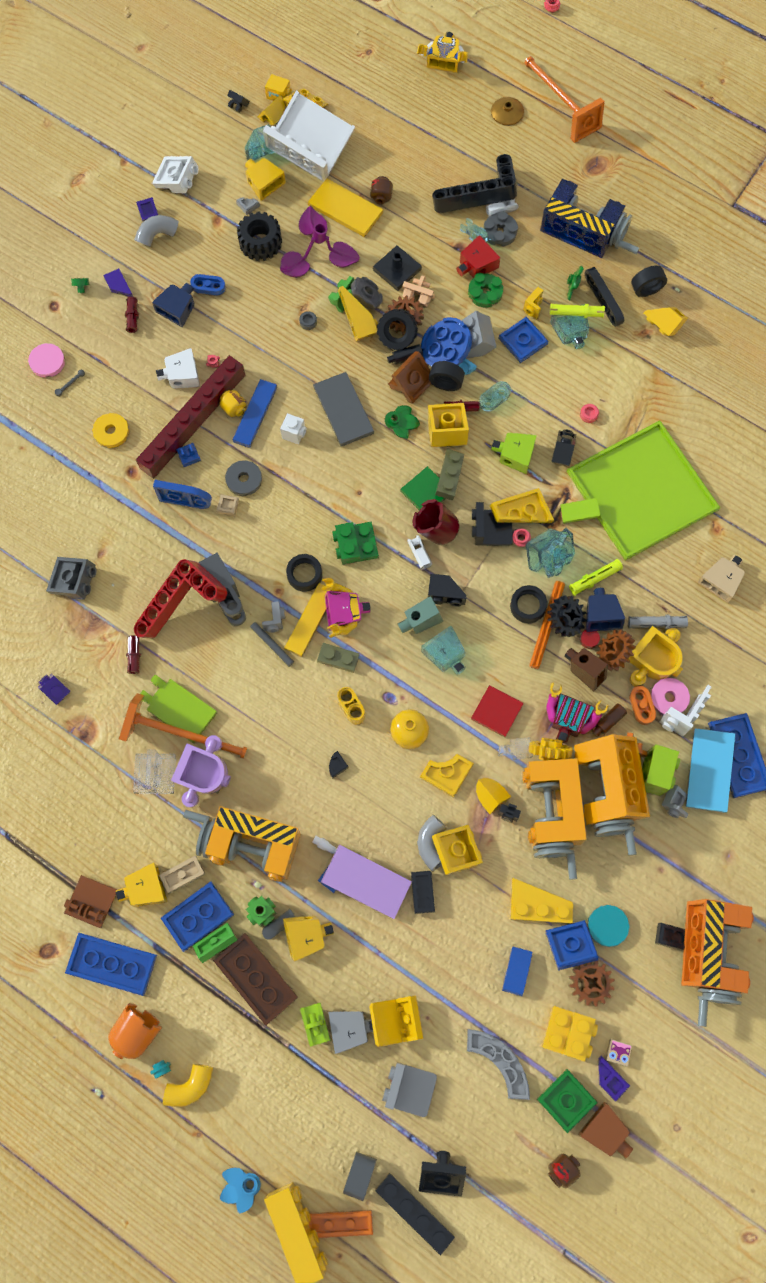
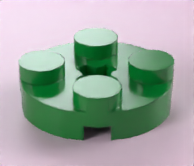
M477 273L469 283V298L473 300L476 306L482 308L492 307V304L499 303L503 296L501 278L492 274ZM488 288L490 291H487V293H483L482 289Z

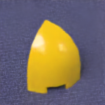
M281 95L257 116L262 122L266 120L272 126L281 119L285 111V104Z
M482 778L476 784L478 799L489 814L495 812L500 804L506 803L511 798L506 789L493 779Z

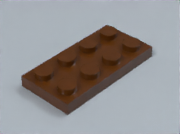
M246 933L213 960L265 1026L298 998Z

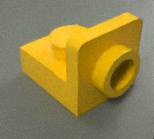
M539 286L525 300L523 308L528 316L535 319L539 318L541 311L539 305L543 301L542 295L544 290Z

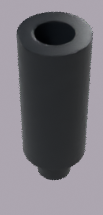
M417 344L392 352V355L387 357L388 364L393 362L396 365L403 363L415 351L420 352L423 357L421 345Z

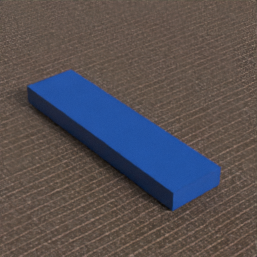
M260 379L232 439L233 443L248 448L251 447L277 390V384Z

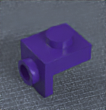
M153 197L136 202L142 222L149 217L158 215Z
M53 674L45 675L38 682L40 684L38 688L56 705L70 692Z

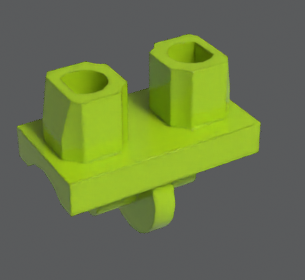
M321 1003L300 1008L309 1046L331 1041Z

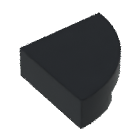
M338 751L332 755L329 763V772L332 779L349 768Z

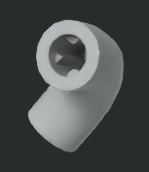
M164 215L149 217L142 222L134 240L151 247L153 238L158 233H164L173 237L179 221Z
M434 814L420 829L417 840L419 855L432 872L442 865L432 836L447 829Z

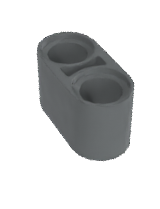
M356 1152L343 1194L364 1201L377 1159Z

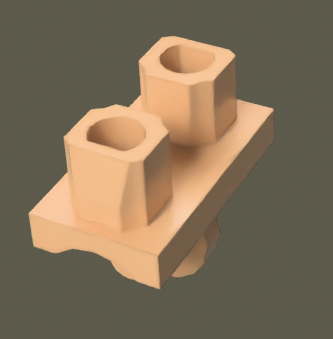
M422 275L420 280L414 278V284L405 281L403 283L404 291L402 298L405 299V296L408 295V300H411L415 294L419 295V302L423 307H428L430 301L434 300L435 294L434 291L426 289L430 288L431 283L425 282L426 276Z

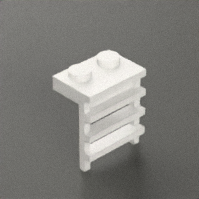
M707 685L704 692L698 695L687 715L670 707L659 721L662 727L667 731H674L683 737L693 727L692 723L699 717L698 713L704 708V703L710 698L711 695L708 692L711 686Z

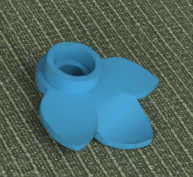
M235 1167L225 1170L222 1175L228 1184L223 1189L220 1200L225 1203H236L238 1213H244L252 1207L254 1195L261 1188L260 1178L254 1173L246 1174L241 1168ZM248 1180L254 1182V1187L251 1189L246 1185Z

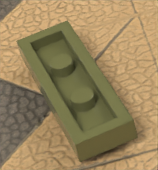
M450 449L446 450L435 495L449 500L454 499L464 458L463 453Z

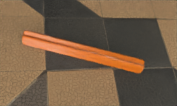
M555 582L530 661L531 668H540L552 629L550 626L553 624L552 621H548L551 615L547 611L552 610L549 605L554 603V599L562 596L565 587L564 582Z

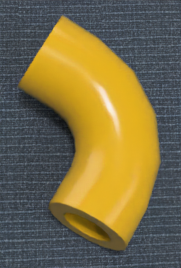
M192 1064L191 1074L186 1083L166 1084L163 1105L182 1107L198 1101L207 1091L212 1078L213 1067Z

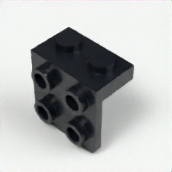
M476 502L475 509H472V520H475V526H472V537H475V545L510 546L513 542L512 523L497 522L491 510H484V502Z

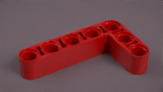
M187 559L180 560L135 623V635L142 638H155L191 587L206 600L222 602L227 596L225 586L198 562Z

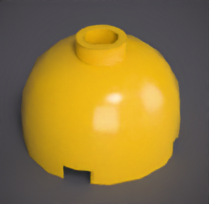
M407 709L399 712L391 722L390 732L392 739L400 747L415 749L420 747L428 738L429 725L422 713L417 710Z

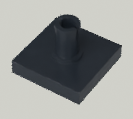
M398 245L373 266V271L397 291L403 287L404 281L409 282L422 270V265Z
M438 1151L437 1163L422 1161L419 1192L462 1197L466 1166L450 1165V1153Z

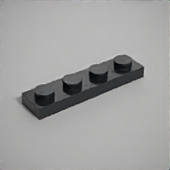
M391 1173L376 1188L375 1191L441 1256L455 1236Z

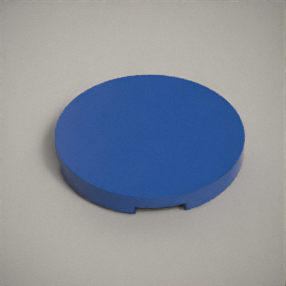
M452 317L443 318L442 321L433 326L431 325L422 338L421 348L425 362L431 367L438 361H448L460 365L470 352L472 335L470 329L461 320Z

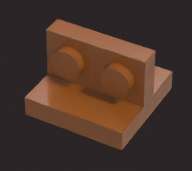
M415 351L391 375L393 378L388 383L391 389L401 391L407 401L412 404L431 385L429 381L431 370L420 352Z

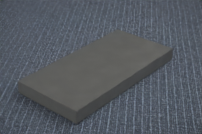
M346 372L313 384V388L341 447L374 434L372 425Z

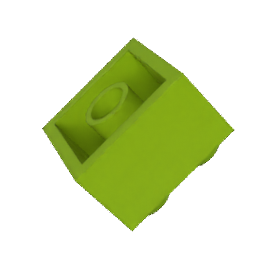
M656 744L647 751L642 772L646 792L661 796L670 789H673L676 777L673 776L675 770L679 767L680 758H678L679 751Z

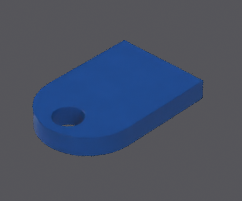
M154 480L153 488L160 502L198 509H206L211 505L212 496L202 489Z

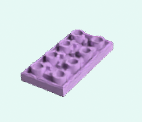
M341 845L338 846L321 880V883L392 919H395L412 882Z

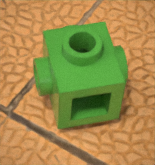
M256 896L247 904L249 907L246 911L249 914L246 917L253 925L258 924L260 927L263 925L268 926L275 919L274 916L277 913L274 911V908L276 906L269 897L265 899L263 896L259 898ZM259 907L264 908L262 914H257L256 912Z

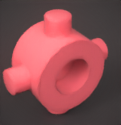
M208 355L206 366L211 368L219 367L218 360L220 357Z

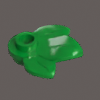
M579 266L578 270L568 277V300L571 299L573 290L577 289L580 284L581 274L584 270L583 266Z
M406 405L398 406L395 411L388 412L384 419L386 426L393 429L398 437L404 439L409 437L408 430L418 428L420 422L414 415H411L412 408Z

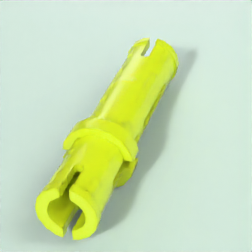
M551 303L550 309L558 310H550V315L604 318V313L597 311H605V306Z
M616 559L589 575L585 574L582 576V579L570 584L569 589L576 596L585 589H591L596 583L623 570V565L620 560Z

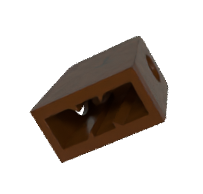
M570 648L566 652L564 657L571 662V672L593 692L607 679L608 664L587 649L583 648L578 653L573 648Z

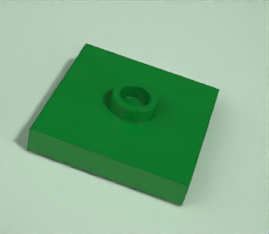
M568 1069L537 1098L538 1102L566 1133H569L598 1103Z

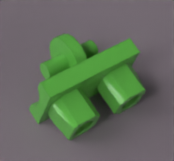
M349 276L347 280L341 279L337 286L338 289L344 286L353 295L351 284L355 280L354 277ZM331 292L328 296L330 303L335 305L339 312L343 313L344 307L339 293Z

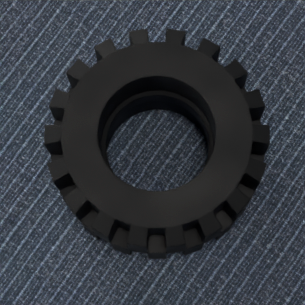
M256 212V214L250 213L248 217H243L244 221L241 220L237 227L239 245L243 254L251 260L255 258L256 261H260V259L266 261V258H273V254L277 255L279 253L278 250L282 247L281 229L277 219H274V216L271 214L268 216L266 212L260 214V212ZM259 234L267 235L261 239L253 238L254 236Z

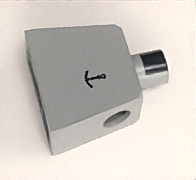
M363 1011L328 1012L335 1054L368 1042L367 1033L373 1032L371 1019L364 1020Z

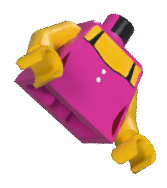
M332 578L322 579L326 586L321 587L323 591L329 590L325 594L328 619L327 629L333 632L329 637L347 635L357 627V623L361 620V614L370 613V603H359L357 593H353L352 590L335 583Z

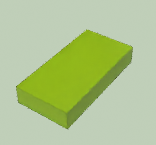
M597 498L560 504L563 524L600 517Z

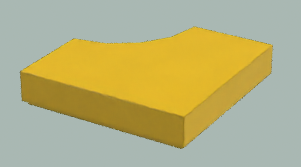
M456 754L451 760L446 762L430 760L420 778L454 798L474 763L459 754Z

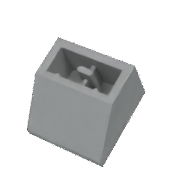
M475 311L461 320L470 329L472 335V346L466 359L484 356L497 348L489 316Z

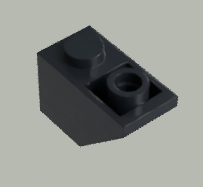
M568 429L558 431L552 462L570 466L577 434Z
M430 574L428 597L431 596L435 604L450 603V605L456 607L465 605L467 595L449 575Z

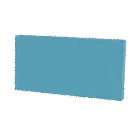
M694 729L686 807L727 813L735 733Z

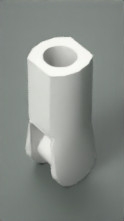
M515 199L487 205L486 212L489 217L500 211H505L506 213L513 212L519 206L515 203Z
M417 535L412 540L407 539L421 570L430 567L432 562L420 536ZM417 545H419L420 548H418V549L415 550L414 547L417 546Z

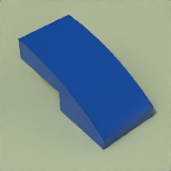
M512 946L502 991L523 996L532 957L531 951Z

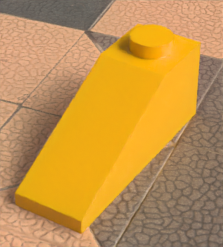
M344 286L339 287L338 293L355 340L359 341L376 335L378 329L376 318L373 319L372 314Z

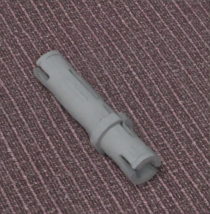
M669 614L656 617L629 616L628 627L631 629L651 628L653 626L655 628H665V630L670 628H687L688 618L687 616H670Z

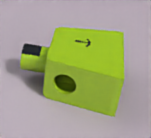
M507 433L505 442L494 440L491 450L501 453V464L527 474L537 435Z

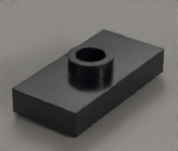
M411 872L414 913H434L432 872Z
M658 923L655 944L684 951L685 929L665 923Z

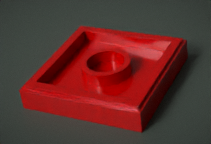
M489 685L471 720L506 737L524 703Z

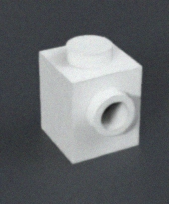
M288 413L280 428L282 439L298 445L307 430L304 419Z

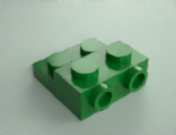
M372 521L355 525L353 522L335 525V531H332L334 542L338 541L339 548L335 549L337 559H341L342 565L379 558Z

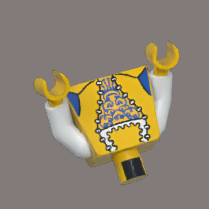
M446 32L445 36H436L434 41H431L428 45H418L417 54H421L424 57L427 56V68L457 73L458 63H467L468 52H465L463 47L459 46V40L454 38L452 32Z

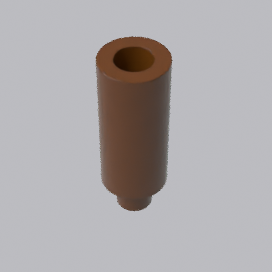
M617 703L599 720L592 733L596 737L601 733L605 735L627 714L625 708Z

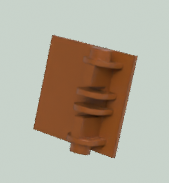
M81 875L70 900L67 899L64 907H66L64 914L102 928L116 896L117 889Z

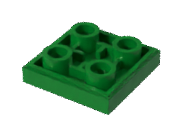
M428 466L400 489V492L418 510L423 507L421 504L428 500L436 499L442 503L446 499L435 495L439 477Z

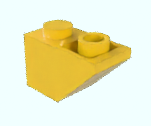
M676 307L645 310L643 313L647 316L646 320L653 325L656 324L660 328L659 331L665 336H674L688 320V317Z

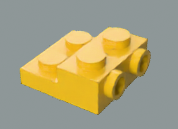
M469 825L432 836L445 875L474 868L483 863L481 852L477 848L474 834Z
M553 1006L542 1048L585 1062V1059L590 1058L593 1046L589 1045L591 1036L595 1037L598 1025L595 1024L596 1019Z

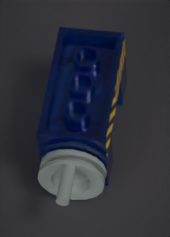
M562 178L544 209L540 231L600 258H603L609 245L613 246L614 244L616 249L620 247L637 254L639 247L623 241L633 217L630 214L626 217L627 213L624 212L625 205L609 199L606 206L599 210L597 216L576 207L578 202V196L576 195L578 185Z

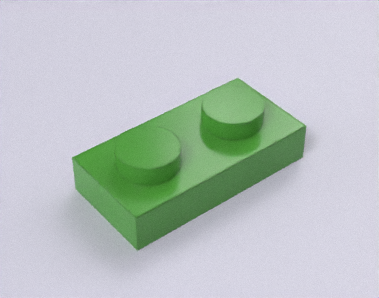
M226 923L193 945L198 959L203 964L237 941V938L230 925Z

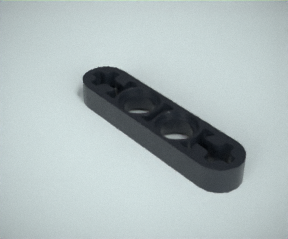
M595 267L585 270V279L600 305L605 306L604 312L614 327L623 324L625 321L624 315Z

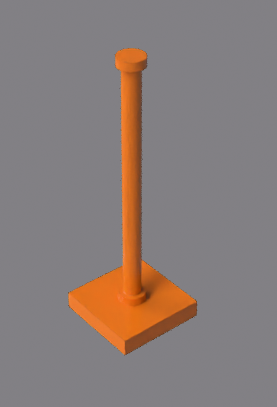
M532 56L525 60V65L530 67L574 112L571 128V140L574 143L602 128L605 103L602 98L580 108L534 62L535 60Z
M137 693L130 701L119 736L120 740L127 741L133 733L135 725L139 723L205 744L208 738L206 736L141 716L139 712L145 695ZM222 742L221 750L240 755V758L244 759L247 747L241 748Z

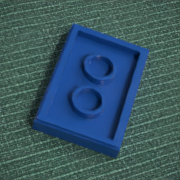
M209 882L161 917V920L181 950L185 952L233 917L234 913L214 884Z

